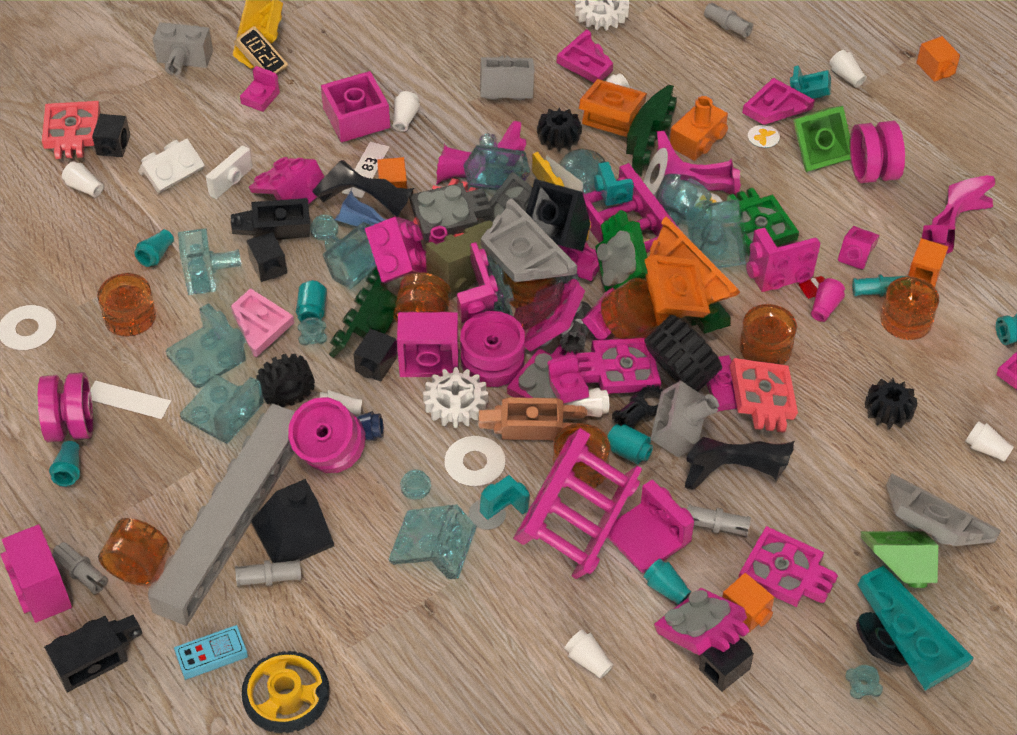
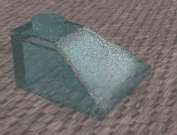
M739 199L710 203L688 223L689 240L717 268L746 265L744 217Z

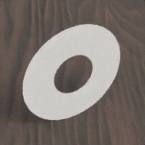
M661 148L654 155L644 178L645 185L653 195L659 188L665 174L668 160L666 148ZM659 163V175L656 181L651 184V173L655 165Z
M27 305L16 308L6 314L1 320L0 340L12 349L28 350L36 348L47 342L56 329L55 317L48 309L41 306ZM29 318L38 322V330L33 335L20 336L16 333L15 327L21 320Z
M469 436L456 441L449 447L445 455V467L449 475L459 483L469 486L485 485L494 481L502 473L505 467V454L502 448L493 440L482 436ZM470 451L482 452L487 457L486 466L477 471L467 469L463 464L465 454Z

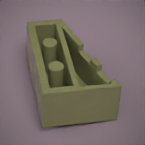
M490 220L464 229L463 235L454 237L450 234L445 236L444 242L434 244L433 242L425 244L427 282L447 299H453L457 296V293L466 291L477 282L471 265L470 244L476 242L479 250L483 249L481 247V238L487 229L492 227L493 222ZM486 252L489 262L487 268L490 273L499 265Z

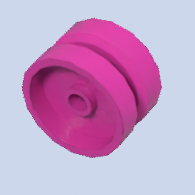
M896 121L878 122L876 127L872 123L855 124L852 128L850 158L855 178L859 183L876 182L879 176L883 181L899 180L902 177L905 167V145L902 131Z
M486 311L476 314L467 320L460 334L461 367L463 371L469 369L471 377L476 374L480 375V382H485L486 387H500L510 384L524 367L525 331L521 323L512 315L500 311Z
M85 372L69 373L64 384L58 375L41 376L38 382L37 397L39 421L44 440L47 443L63 441L67 431H69L74 440L90 439L93 434V403L87 374Z
M329 397L314 398L303 403L295 411L289 423L288 439L292 450L314 469L324 473H339L350 468L360 458L365 447V431L361 421L340 401Z

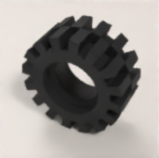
M287 354L281 355L282 359L277 360V357L271 358V364L265 362L263 364L264 368H260L258 370L259 375H256L257 383L265 402L275 405L279 403L281 407H285L286 403L293 406L296 400L302 402L304 400L303 396H309L311 394L310 390H314L315 379L307 360H304V357L301 355L297 358L296 354H291L288 358Z

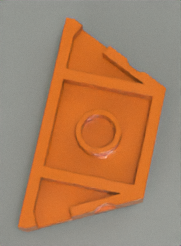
M667 216L663 218L661 222L663 227L657 240L654 239L650 255L697 260L708 305L737 296L740 293L738 288Z

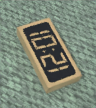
M255 26L234 41V44L254 67L258 66L278 75L289 65Z

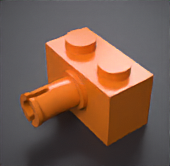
M698 97V100H695V106L671 127L670 143L673 149L696 161L702 154L708 153L718 139H722L726 135L728 130V113L714 106L712 99L709 97Z

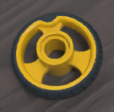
M296 651L272 653L267 655V658L259 660L257 664L253 665L250 672L247 673L242 685L244 709L248 717L264 730L274 731V733L300 731L305 726L308 727L313 724L327 706L330 691L327 675L323 667L306 654L297 653ZM287 666H297L307 670L312 674L316 682L311 685H302L300 676L295 671L286 669ZM264 674L268 675L267 689L269 699L263 704L256 705L254 701L255 686ZM284 689L292 690L288 694H279ZM304 701L311 705L298 716L285 719L277 718L278 713L289 715L297 712L302 707Z

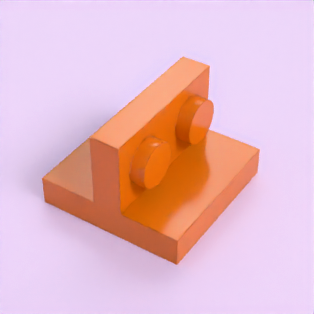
M597 79L580 99L579 109L584 110L582 124L627 137L635 116L646 101L647 93Z
M652 254L645 259L648 272L645 276L657 326L670 315L679 318L684 316L703 318L710 313L697 260Z

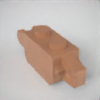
M508 397L502 400V405L495 406V410H479L478 424L480 429H494L495 434H502V440H562V436H570L579 428L587 432L585 424L563 423V419L584 418L587 416V409L579 405H563V400L558 398Z

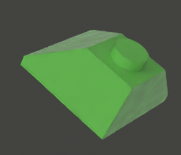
M843 106L825 108L793 119L805 172L851 159L850 133Z
M861 531L863 541L904 583H908L909 587L925 588L927 583H938L939 545L924 531Z

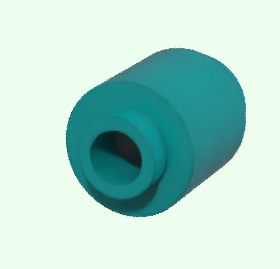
M311 280L299 286L296 314L299 321L304 324H318L325 314L327 289L320 282Z
M615 424L606 439V446L611 448V452L635 464H639L641 461L646 462L653 451L651 437L625 424L622 426Z

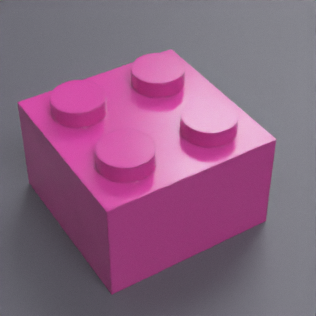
M371 71L321 85L323 109L340 142L391 128L389 104Z
M398 312L397 348L400 377H432L434 374L441 377L443 376V369H446L448 373H453L455 367H458L459 370L458 312Z
M39 524L1 539L6 551L0 553L24 614L31 611L33 619L37 623L72 608L60 572Z

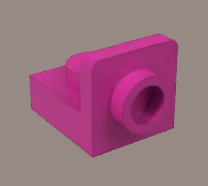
M255 66L253 69L254 81L240 95V101L243 105L264 112L280 93L278 76L270 70Z
M853 226L844 237L838 261L864 269L869 254L877 245L880 235Z
M569 355L547 362L550 387L555 396L563 400V404L589 397L588 386L579 373L576 355Z

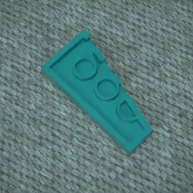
M884 565L861 576L857 584L925 691L971 664L974 657Z

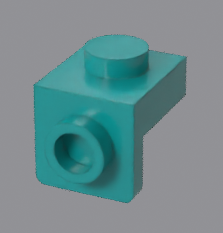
M794 66L793 76L790 77L792 88L812 99L831 95V75L829 70L803 76L800 66Z
M598 163V173L594 176V186L597 192H601L605 205L631 202L633 200V180L616 181L610 163Z
M508 475L495 485L490 484L483 490L479 512L488 520L512 504L521 514H524L528 511L530 494L522 483L517 482Z

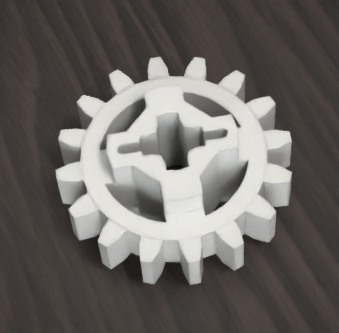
M576 0L575 16H579V22L586 21V27L595 25V30H598L600 26L608 30L610 25L617 28L618 22L624 24L625 17L629 16V0Z
M458 367L454 368L453 373H448L446 369H443V376L441 377L435 374L432 375V383L426 382V391L423 392L426 413L431 412V419L435 421L441 418L442 426H445L448 422H453L454 428H457L458 423L462 421L466 426H469L470 418L478 421L479 410H486V403H488L486 383L480 382V375L476 374L471 377L469 369H466L464 373H459Z

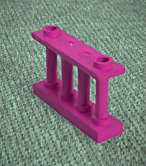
M627 163L619 166V178L617 181L633 180V200L597 212L592 203L603 199L601 192L595 190L587 194L583 193L591 222L589 230L600 243L604 240L601 230V224L620 210L626 213L631 211L638 212L643 219L635 222L640 223L641 231L645 229L652 230L657 236L644 242L646 253H648L654 239L657 240L663 227L661 224L663 218L667 216L674 224L675 222L632 166Z
M581 428L568 437L513 537L514 540L522 545H525L532 539L538 540L540 538L577 562L578 564L571 575L575 579L587 573L590 575L600 561L597 555L627 497H631L640 484L637 478L642 471L641 467L636 466L624 475L589 452V447L585 444L590 434ZM582 461L617 484L618 488L612 499L607 498L575 477V472L572 471L575 462L579 463ZM568 486L605 511L598 526L560 501L561 498L558 494L562 487L566 488ZM548 513H556L591 536L584 552L546 528L547 524L543 521Z

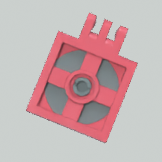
M99 101L45 104L42 134L44 149L55 148V159H62V151H65L67 159L73 158V151L75 150L77 158H83L84 146H94L92 135L100 115Z
M734 358L729 366L738 413L752 414L755 429L762 430L765 424L767 431H774L776 426L777 432L784 433L787 428L786 419L794 420L798 414L789 366Z

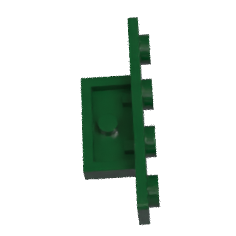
M376 267L371 270L365 280L369 283L367 287H363L354 299V302L357 303L354 309L351 308L342 320L345 324L343 330L339 329L330 341L333 347L328 355L333 358L346 346L353 332L363 339L370 329L385 334L403 300L380 285L382 281Z

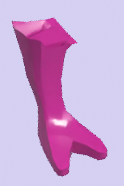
M513 121L502 140L492 151L466 152L449 148L444 143L443 151L437 164L436 185L452 177L467 178L487 169L515 171L526 146V140L520 138L521 122Z
M657 131V152L661 148H666L668 153L667 166L662 181L686 180L696 183L708 191H724L734 194L737 198V192H739L741 186L740 170L733 168L732 158L726 162L709 165L683 162L675 153L665 131Z
M994 176L974 177L949 185L946 208L932 220V225H924L921 238L948 246L947 254L953 252L955 224L959 214L968 210L993 207V199L985 196L984 193L994 187Z

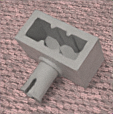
M159 22L153 37V44L157 63H166L165 70L167 73L173 75L175 68H177L175 76L179 75L183 65L207 68L213 53L209 27Z
M504 55L498 58L481 57L479 85L481 97L490 100H497L499 98H512L514 100L533 98L535 72L533 58H511L507 55L506 58H504Z
M681 380L663 390L660 394L651 440L676 457L689 452L701 439L700 434L705 417L719 410L717 409L719 407L717 399L711 394L701 395Z

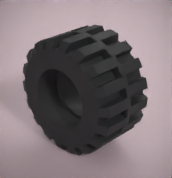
M674 315L667 317L644 339L648 351L660 366L676 382L681 380L697 392L722 370L720 359L707 342L690 325Z

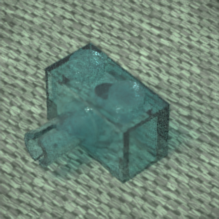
M490 133L482 135L479 138L480 145L475 146L463 165L468 187L498 190L512 171L525 181L531 173L525 151L498 148L497 139L494 134L491 137Z
M362 222L342 239L335 235L330 236L332 240L327 238L325 242L326 252L322 254L332 279L349 289L360 283L374 267L377 268L365 228L371 225Z
M207 228L178 232L180 259L188 295L215 292L216 270L242 267L239 249L219 253L211 251Z

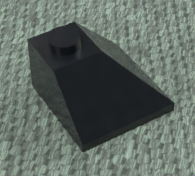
M534 179L526 213L557 245L583 251L590 228V220L583 192Z
M306 479L276 491L251 520V524L272 563L296 561L299 559L302 561L334 547V542L319 502Z

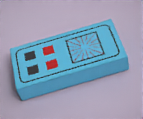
M237 625L174 647L185 680L248 657Z

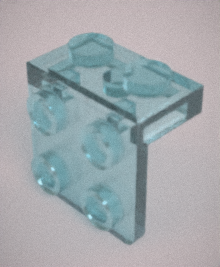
M209 303L199 308L203 327L166 350L168 359L195 388L205 386L246 361L243 345L245 344V338L239 329H233L223 312H217Z

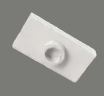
M242 145L206 175L208 192L211 197L217 199L232 185L238 183L253 168L249 148Z

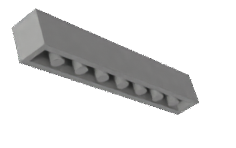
M272 403L267 412L260 415L256 429L251 436H247L244 440L242 451L238 457L231 460L227 474L222 482H218L215 485L212 497L207 505L200 508L193 527L184 533L180 547L174 555L167 559L164 572L158 580L151 584L148 591V599L153 613L182 625H188L251 524V520L261 508L295 452L292 450L288 439V428L295 411Z

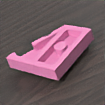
M249 289L231 305L232 314L255 357H258L294 324L292 314L252 289Z

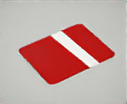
M823 276L815 277L802 283L799 282L798 285L806 298L811 299L816 297L818 285L824 282L825 278Z

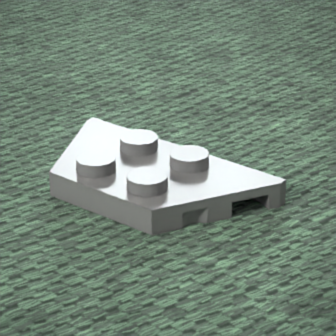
M512 198L507 201L506 209L501 216L497 215L492 227L487 229L481 238V247L514 282L569 276L577 273V265Z
M891 474L886 487L895 515L903 519L907 526L914 529H922L931 534L937 542L952 546L992 543L997 540L1001 532L1000 529L894 474Z

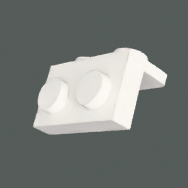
M188 139L178 142V140L172 141L164 147L165 151L158 155L153 152L141 160L142 164L138 172L141 176L144 174L147 176L158 194L204 168L205 164Z

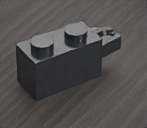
M308 198L251 202L250 211L231 214L232 234L252 235L255 238L273 232L277 240L310 237Z
M134 615L119 621L113 620L110 622L106 616H103L97 620L85 623L82 628L68 635L57 637L52 643L44 646L51 665L65 691L68 693L127 662L124 648L129 645L131 640L140 636L142 630Z

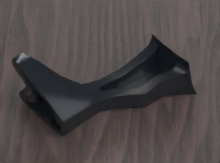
M341 160L312 192L322 202H325L341 191L354 187L374 197L393 215L398 217L401 210L407 204L410 194H413L414 188H397L386 179H372L361 176L346 161Z
M702 437L687 455V462L692 464L685 482V488L695 489L711 472L723 464H737L750 467L772 476L777 482L789 463L795 441L780 444L762 441L746 444H727Z

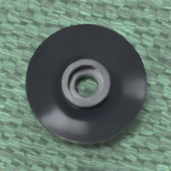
M865 612L861 614L856 621V627L868 652L874 657L880 658L894 666L903 667L908 665L876 613Z

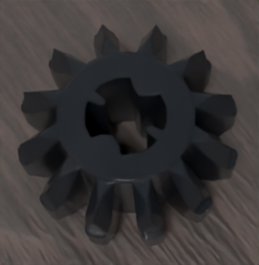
M560 107L557 111L548 109L547 114H541L537 125V134L541 145H547L549 150L557 148L560 152L562 148L570 150L572 145H578L580 135L582 134V125L578 114H572L570 109L566 111H561Z
M894 378L889 383L880 379L877 385L872 384L869 388L868 396L865 399V408L868 409V418H876L877 425L885 423L888 429H890L895 424L902 428L905 422H910L913 419L918 402L917 398L914 397V389L906 388L905 381L898 384L895 383Z

